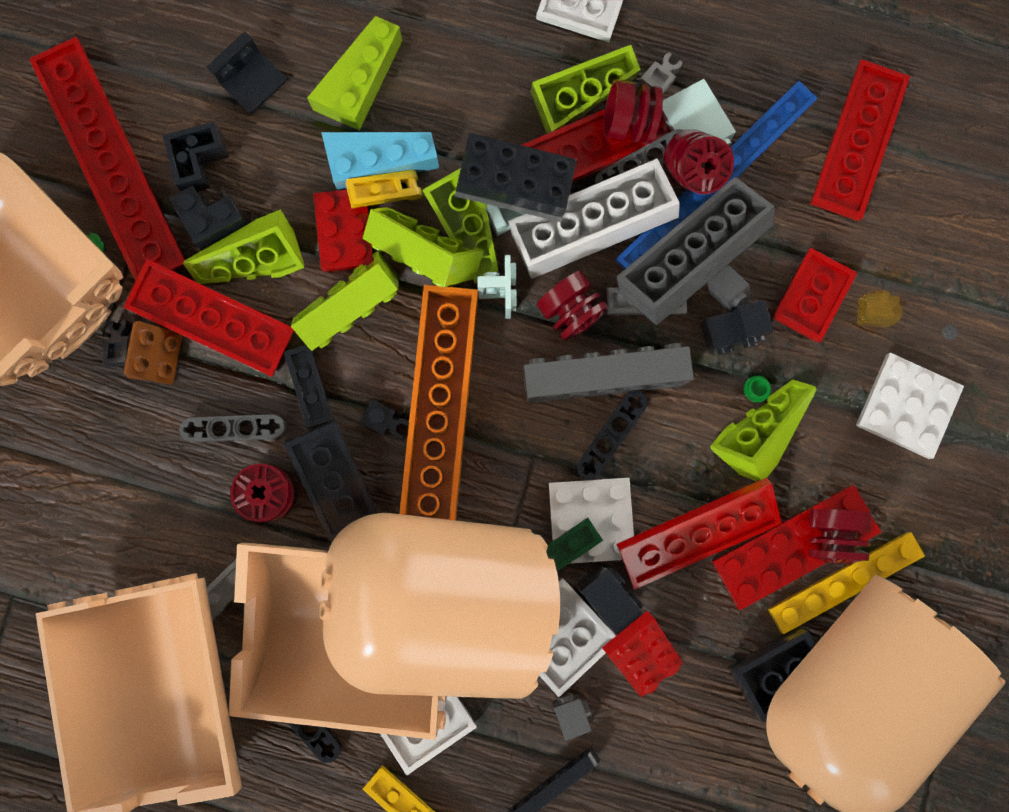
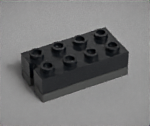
M469 132L455 196L561 222L567 209L577 159Z

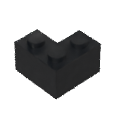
M210 122L162 135L175 186L181 192L191 186H194L198 192L210 189L204 164L229 158L224 135L217 124Z
M191 186L169 198L193 243L201 250L206 249L248 224L238 205L229 195L208 206L203 196L194 186Z
M765 300L738 306L732 312L706 318L701 323L709 353L717 352L718 355L731 353L734 351L733 347L743 345L744 349L760 345L759 343L766 341V336L774 332Z

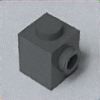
M729 265L708 281L710 295L727 312H732L738 306L747 304L749 299H751L750 285Z
M572 692L557 697V702L553 703V707L565 741L591 732L587 717L592 716L587 700L581 701L579 695L573 696Z

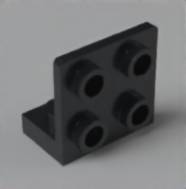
M246 31L207 66L213 78L249 114H253L287 82L286 77L258 50L254 40Z

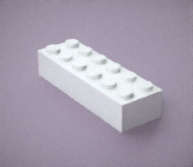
M655 159L569 195L567 209L561 222L524 214L508 221L528 273L531 279L679 218L680 203L658 159Z

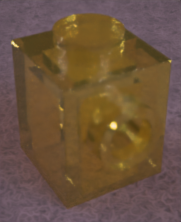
M875 291L873 294L867 293L858 299L857 324L888 328L898 323L902 316V306L899 305L900 296H891L888 291Z

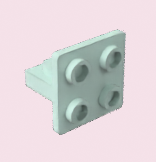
M505 255V276H500L497 272H487L483 276H478L479 299L505 298V319H511V311H516V289L511 290V285H516V263H510V255Z

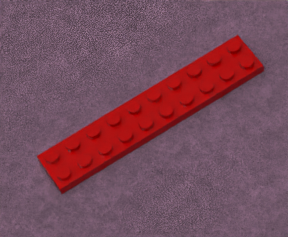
M74 37L29 58L135 282L146 259L174 272L184 268L183 262L186 258L80 40Z

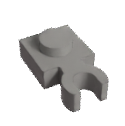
M670 52L665 54L661 65L655 61L641 77L638 84H647L649 90L653 86H659L664 94L674 82L675 74L678 73L682 61L680 60L676 65H672L668 62L672 54Z

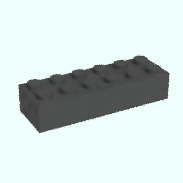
M734 177L617 276L620 294L657 326L774 225L775 206Z
M681 343L665 345V349L654 350L653 346L638 348L635 353H627L626 349L610 351L608 356H600L599 352L583 354L581 359H572L571 355L556 357V361L545 362L544 358L529 360V364L524 365L523 368L526 404L685 386L694 379L690 348L681 347Z

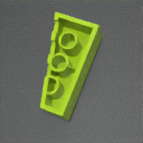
M375 16L307 97L313 111L360 130L401 45L400 27Z
M631 45L532 82L530 92L547 134L575 122L608 99V94L614 80L629 82L635 80L641 69Z
M384 207L370 210L363 239L371 243L374 249L388 253L394 261L405 263L412 267L413 272L429 277L435 285L440 287H447L475 279L484 250L478 247H474L473 250L463 247L464 241L455 237L452 239L441 237L438 235L440 230L431 226H416L417 220L391 208Z
M379 250L372 255L374 261L367 267L362 264L359 265L349 276L348 282L339 281L328 291L327 295L329 297L325 299L323 296H320L293 318L292 329L311 351L318 346L320 348L325 347L332 341L333 335L339 331L341 333L346 332L354 325V320L360 316L362 318L367 317L375 310L374 306L381 301L386 303L395 297L398 290V274Z

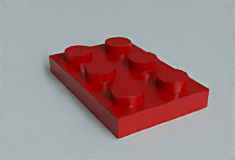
M347 190L313 193L322 272L355 269L361 264L367 267L374 261L372 257V244L363 239L369 217V207L351 208Z
M812 248L808 249L771 318L817 343L821 342L857 272Z

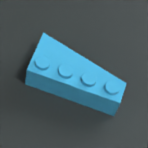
M321 132L333 182L337 190H347L345 182L351 178L407 170H416L417 173L439 168L431 132Z

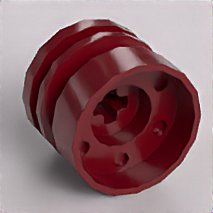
M614 80L608 94L604 114L603 132L605 138L623 140L630 129L632 142H638L641 138L643 144H652L662 118V88L653 86L649 90V86L643 84L635 96V85L633 82Z
M697 129L685 130L676 134L669 141L664 151L663 165L666 174L673 182L698 194H710L721 189L728 182L733 172L734 156L732 149L725 140Z
M577 271L563 279L536 304V307L546 320L559 315L560 319L553 327L555 331L567 326L560 334L563 342L587 331L608 309V305L605 302H601L594 307L592 306L600 298L598 293L592 294L587 298L584 296L591 284L581 271Z
M261 463L249 465L237 474L232 482L230 496L231 503L236 512L243 518L254 522L278 521L291 512L295 507L298 492L296 482L286 470ZM258 488H266L263 492L265 498L257 497L260 493Z
M810 509L809 527L822 530V536L811 537L809 542L822 543V550L808 549L809 557H815L824 562L844 564L870 561L869 553L857 552V546L870 547V542L857 539V533L871 531V512Z

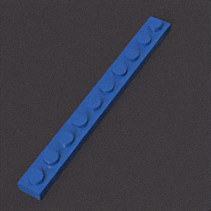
M800 81L784 94L730 147L734 156V166L728 182L734 177L738 178L818 99ZM687 189L678 198L680 203L679 218L643 232L616 258L615 262L624 270L627 269L719 190L710 194H698Z

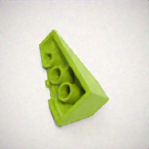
M460 169L424 188L423 192L450 239L455 237L464 241L463 247L473 250L474 247L484 250L475 279H473L476 284L478 283V276H483L487 272H497L498 266L486 204L455 196Z
M281 209L254 220L183 262L186 269L199 284L229 282L232 278L247 277V280H253L257 276L266 275L276 278L304 268L303 258L294 230Z
M791 380L767 398V403L757 410L753 408L746 413L747 417L736 425L734 423L728 425L711 444V450L741 476L756 482L767 478L778 465L816 392V387Z

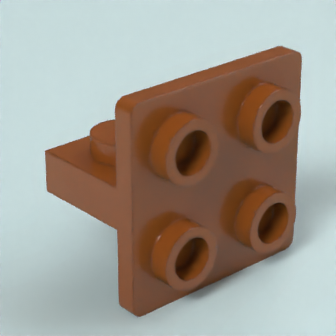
M135 321L132 327L124 374L127 375V378L172 385L182 335L168 329Z

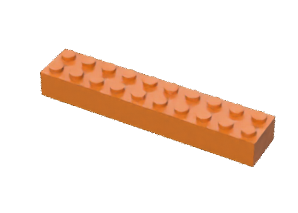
M424 285L399 514L456 521L479 297L478 290Z

